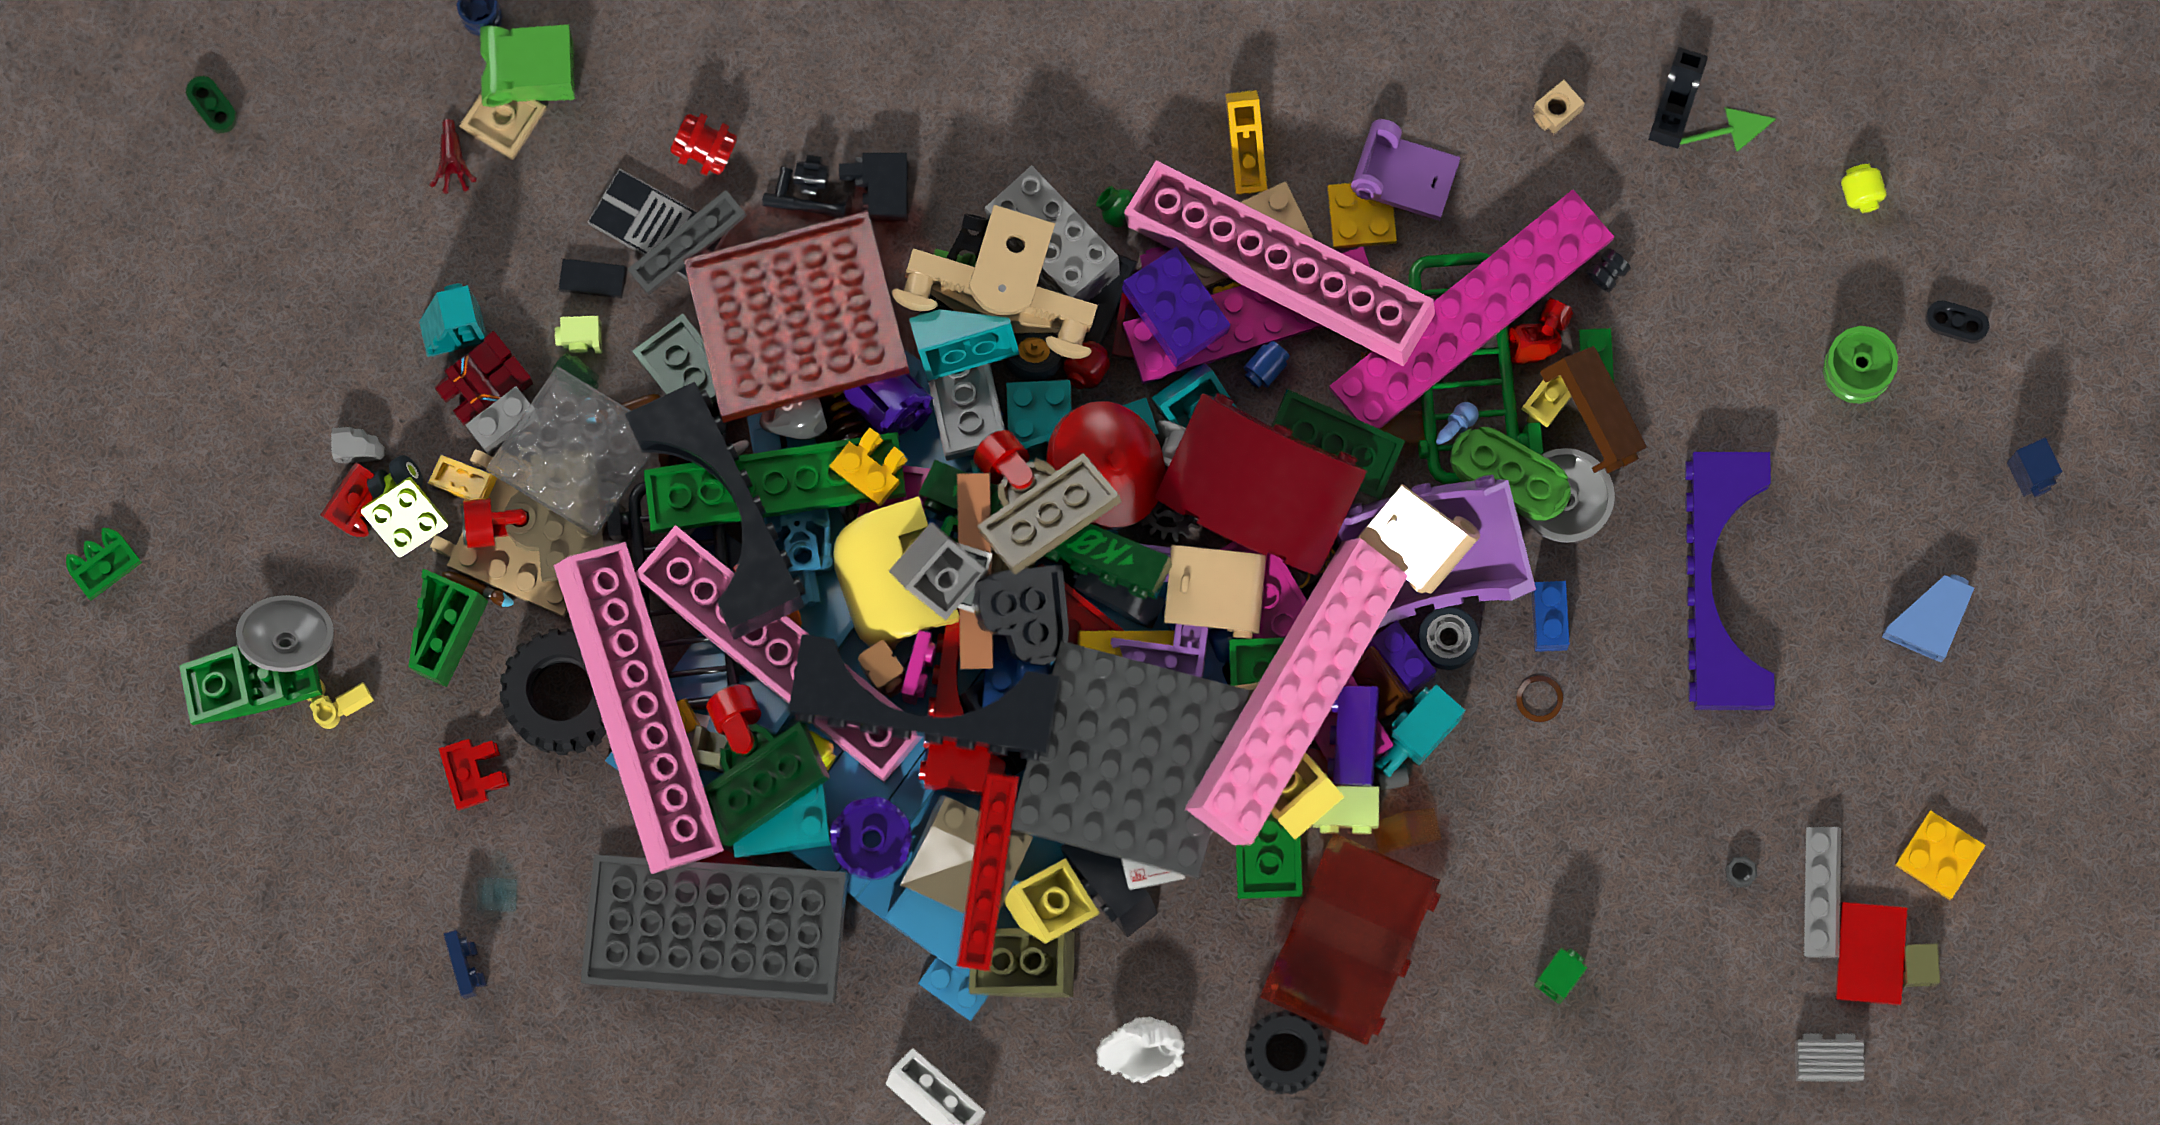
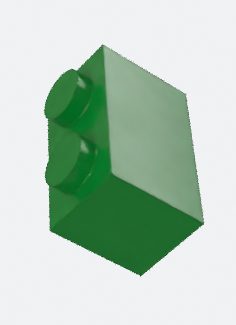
M1561 948L1534 986L1560 1005L1586 971L1587 967L1583 965L1585 959L1570 948L1567 952Z

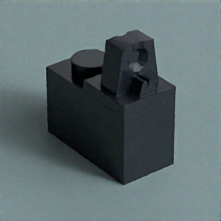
M907 152L862 153V157H855V163L839 164V179L841 181H855L856 187H863L864 191H868V193H863L862 207L863 212H868L870 221H908Z

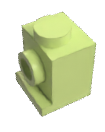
M599 316L560 317V327H555L556 346L569 348V352L584 353L588 351V348L593 347L595 353H602V323Z

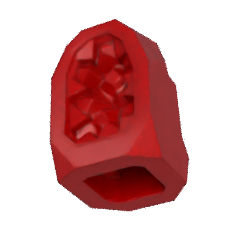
M1520 324L1511 327L1509 330L1512 364L1535 363L1546 359L1547 356L1554 355L1562 345V338L1558 331L1555 330L1553 335L1548 336L1542 332L1543 324Z

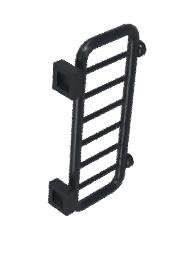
M645 481L632 489L628 501L629 511H626V508L619 503L606 505L609 537L615 541L627 540L628 530H631L635 572L645 562V554L652 553L657 547H645L642 522L649 521V515L642 516L641 499L646 494ZM725 524L712 525L714 539L695 542L700 546L714 545L715 558L729 569ZM638 581L651 624V617L677 614L671 608L651 610L649 590ZM706 636L657 641L659 648L709 642L710 640ZM724 652L726 665L667 672L668 678L726 672L727 686L740 684L739 676H746L747 670ZM711 696L689 698L687 700L693 711L707 709L706 705Z

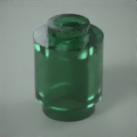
M566 353L552 368V373L556 375L555 379L577 399H581L584 396L586 398L591 397L599 387V383H597L599 375L577 356H571L569 353Z

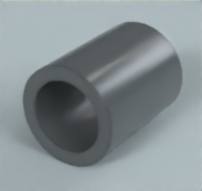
M1401 764L1390 778L1383 774L1386 767L1381 771L1376 769L1380 791L1409 786L1406 764Z

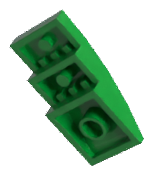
M238 645L179 665L189 720L192 725L256 714L323 694L316 663L297 671H271L251 663L241 653Z

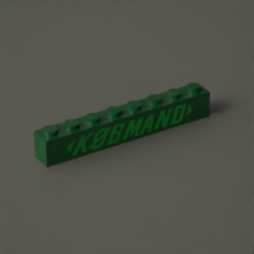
M934 460L918 493L922 502L925 503L924 507L936 514H941L944 511L958 519L957 474L969 473ZM991 483L992 516L1003 508L998 497V485ZM1088 524L1042 556L1055 563H1058L1059 559L1067 562L1072 570L1080 574L1087 575L1088 571L1100 576V581L1109 586L1117 587V584L1129 588V593L1141 599H1146L1147 596L1157 599L1172 566L1168 555L1093 524Z

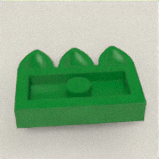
M102 528L101 536L105 546L104 549L95 542H84V554L87 561L74 554H67L66 557L69 574L90 601L142 563L127 541L117 531L110 528Z

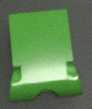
M569 25L512 28L510 31L496 26H483L480 28V54L487 63L481 77V99L484 106H501L513 100L518 102L530 100H575L573 39Z

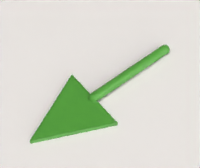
M1725 107L1730 127L1684 137L1680 145L1732 133L1736 152H1738L1774 122L1776 118Z

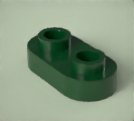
M197 76L191 79L186 87V96L207 126L213 132L219 134L231 131L237 123V113L216 83L207 76ZM201 90H208L209 94L206 98L201 99L198 97ZM219 114L227 115V119L223 123L216 121Z

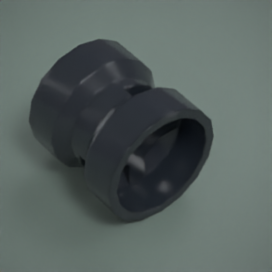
M1607 248L1601 254L1602 262L1592 264L1586 273L1596 285L1610 293L1616 286L1618 276H1625L1631 270V267L1620 254L1611 248Z

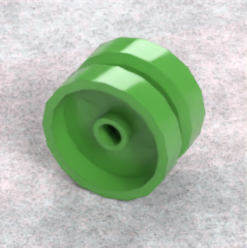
M1857 326L1846 329L1835 338L1824 358L1823 375L1826 385L1835 396L1846 402L1862 404L1874 401L1886 391L1897 372L1898 355L1895 345L1885 333L1874 327ZM1857 361H1861L1863 363L1862 368L1857 366Z

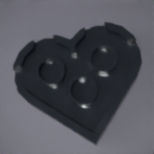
M1062 565L1026 568L1015 575L1011 570L998 571L987 575L983 580H979L975 584L973 608L981 630L988 631L994 635L1006 636L1010 654L1017 661L1031 665H1045L1057 659L1055 657L1058 654L1061 641L1064 643L1068 642L1069 635Z

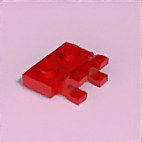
M466 739L438 748L457 810L460 811L489 801L487 791L510 786L506 773L502 771L482 777L478 761L500 756L498 745L493 740L473 747L472 741Z

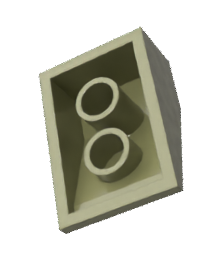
M1022 928L996 929L990 971L970 969L969 994L1034 998L1073 997L1075 933L1068 931L1045 944Z

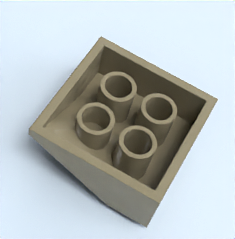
M939 796L899 885L964 914L979 811L949 797ZM1011 830L999 912L1033 839L1032 836L1015 830Z

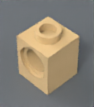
M1563 80L1535 103L1533 110L1535 115L1533 117L1543 130L1549 128L1555 134L1583 111L1585 103L1568 83ZM1558 103L1563 106L1565 112L1560 115H1554L1549 111L1548 106Z

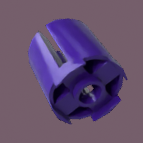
M878 352L862 358L854 366L855 372H849L844 382L846 399L879 434L898 432V435L901 436L911 428L917 432L933 411L929 404L930 400L934 398L892 355Z

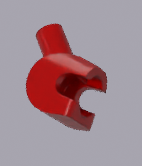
M1550 298L1547 300L1538 319L1539 322L1544 323L1542 332L1548 336L1553 335L1556 329L1564 332L1573 316V310L1570 306Z

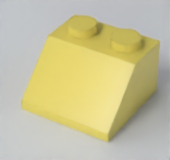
M1305 752L1271 813L1291 836L1297 839L1341 801L1344 796Z
M1066 858L1013 886L1004 901L1019 927L1045 944L1099 914L1098 909Z

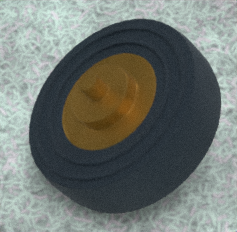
M1014 333L1020 354L1005 358L1010 372L1016 377L1029 382L1044 381L1055 375L1061 365L1062 356L1052 351L1046 343V337L1055 336L1051 333Z

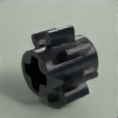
M807 154L806 161H797L794 184L801 185V193L816 195L817 188L826 189L829 166L822 165V157Z

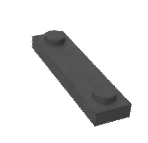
M725 190L629 267L628 271L645 292L650 295L747 217V215L728 191Z

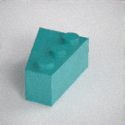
M461 283L444 287V291L436 293L419 321L427 357L480 345L487 336L480 305L469 286H463Z

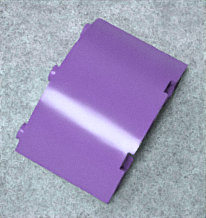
M1493 475L1479 477L1475 481L1435 487L1425 483L1411 488L1412 492L1449 519L1453 520L1456 516L1467 519L1477 528L1480 538L1433 593L1417 592L1406 579L1378 628L1416 615L1415 608L1433 604L1435 609L1462 604L1465 597L1477 595L1479 601H1512L1536 590L1508 480L1494 479ZM1391 497L1363 506L1360 503L1351 504L1337 535L1339 546L1342 541L1356 539Z

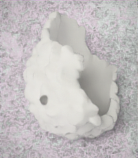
M1153 1017L1135 1018L1132 1022L1124 1024L1122 1028H1117V1031H1113L1112 1034L1101 1040V1044L1097 1048V1063L1099 1066L1104 1067L1105 1071L1110 1070L1112 1075L1120 1072L1124 1078H1128L1132 1082L1140 1081L1144 1083L1158 1075L1166 1077L1174 1073L1184 1063L1182 1059V1054L1184 1053L1183 1036L1175 1025L1166 1023L1165 1020H1157Z

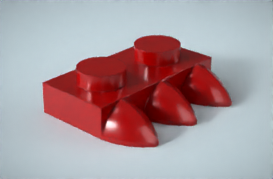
M355 462L320 516L347 534L356 537L368 536V528L360 517H364L361 513L362 507L372 501L373 497L368 489L367 479H372L375 474Z

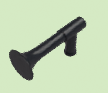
M780 167L775 194L765 192L763 195L762 206L828 215L840 220L845 229L848 227L852 211L851 196L846 201L836 204L787 196L791 174H793V169Z

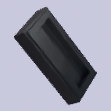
M563 258L558 289L560 292L622 299L626 266Z

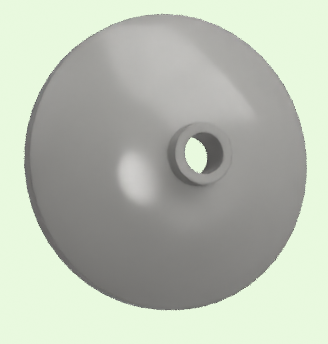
M1562 448L1541 454L1565 471L1571 486L1569 505L1566 506L1561 514L1552 519L1537 521L1525 518V520L1537 533L1557 542H1578L1593 536L1606 524L1613 510L1615 493L1610 475L1606 473L1605 469L1594 473L1592 467L1600 462L1593 456L1580 450Z
M289 595L269 597L253 604L242 614L236 628L237 645L244 657L258 667L278 672L297 671L317 663L327 654L334 638L332 620L321 606L306 598Z

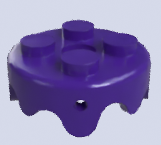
M874 796L850 802L833 821L830 831L832 850L837 861L843 869L861 879L877 880L894 874L907 861L912 849V830L906 815L889 800L882 797ZM868 831H877L881 835V843L875 848H868L863 844V836Z

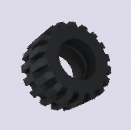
M1282 1010V1012L1277 1013L1274 1011L1257 1021V1024L1252 1027L1245 1047L1248 1071L1251 1072L1252 1078L1268 1091H1275L1276 1094H1295L1300 1090L1309 1088L1319 1078L1327 1057L1326 1040H1324L1323 1032L1320 1027L1316 1026L1315 1021L1310 1017L1303 1016V1013L1298 1011L1296 1013L1289 1012V1010ZM1278 1034H1293L1302 1041L1305 1047L1304 1061L1295 1070L1280 1071L1274 1068L1268 1061L1266 1054L1268 1043Z

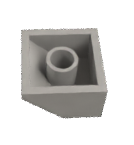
M932 522L889 570L905 589L944 620H947L974 589L975 584L982 580L989 572Z

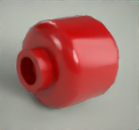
M1087 341V343L1083 342L1082 346L1091 349L1092 352L1089 356L1082 359L1067 358L1063 364L1067 380H1070L1071 385L1077 389L1097 387L1110 367L1106 349L1094 341Z

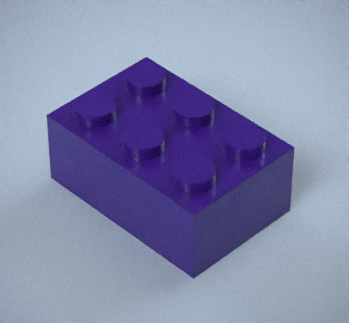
M1177 246L1123 281L1122 291L1175 367L1211 345L1229 331L1231 324Z

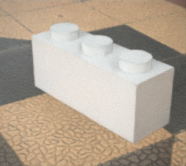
M912 1048L891 1069L886 1085L931 1125L981 1124L986 1112L915 1049Z

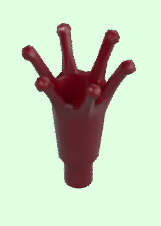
M446 119L442 121L443 134L440 140V161L435 177L430 182V187H435L438 179L444 175L445 181L442 192L448 194L450 176L456 173L463 191L467 192L469 187L464 180V172L471 182H476L477 178L471 174L463 159L459 135L455 132V121Z

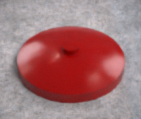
M1105 401L1092 402L1080 406L1066 414L1058 422L1048 443L1047 463L1058 471L1084 453L1119 494L1121 503L1090 524L1105 530L1125 528L1145 518L1158 502L1154 497L1165 476L1163 453L1155 434L1148 424L1139 415L1125 406Z

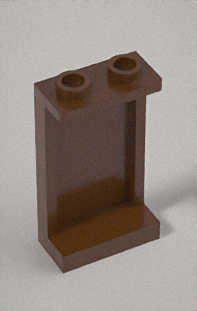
M1595 346L1567 356L1540 371L1545 383L1562 377L1604 458L1603 462L1592 467L1594 473L1605 469L1606 473L1609 474L1639 459L1637 453L1646 449L1647 446Z

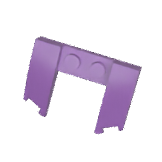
M1141 544L1170 557L1171 548ZM1176 624L1173 645L1111 638V645L1113 649L1120 647L1125 658L1203 678L1209 627Z

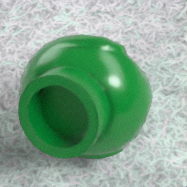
M1109 186L1100 194L1096 206L1102 210V218L1106 224L1117 228L1124 225V211L1134 197L1130 190H1116L1113 186Z

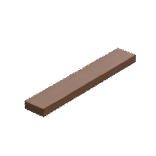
M957 474L958 543L992 554L991 545L982 536L977 525L991 516V474ZM992 558L988 567L989 572L986 576L992 574ZM959 608L960 669H994L993 634L979 628L975 612Z

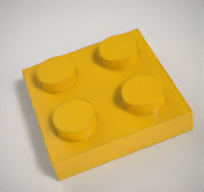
M1351 183L1327 186L1333 249L1396 244L1393 206L1358 197L1352 190Z
M1930 810L1895 866L1948 900H1951L1986 845Z

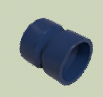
M457 0L458 14L466 29L472 34L480 36V28L483 26L499 27L501 25L503 16L497 0Z

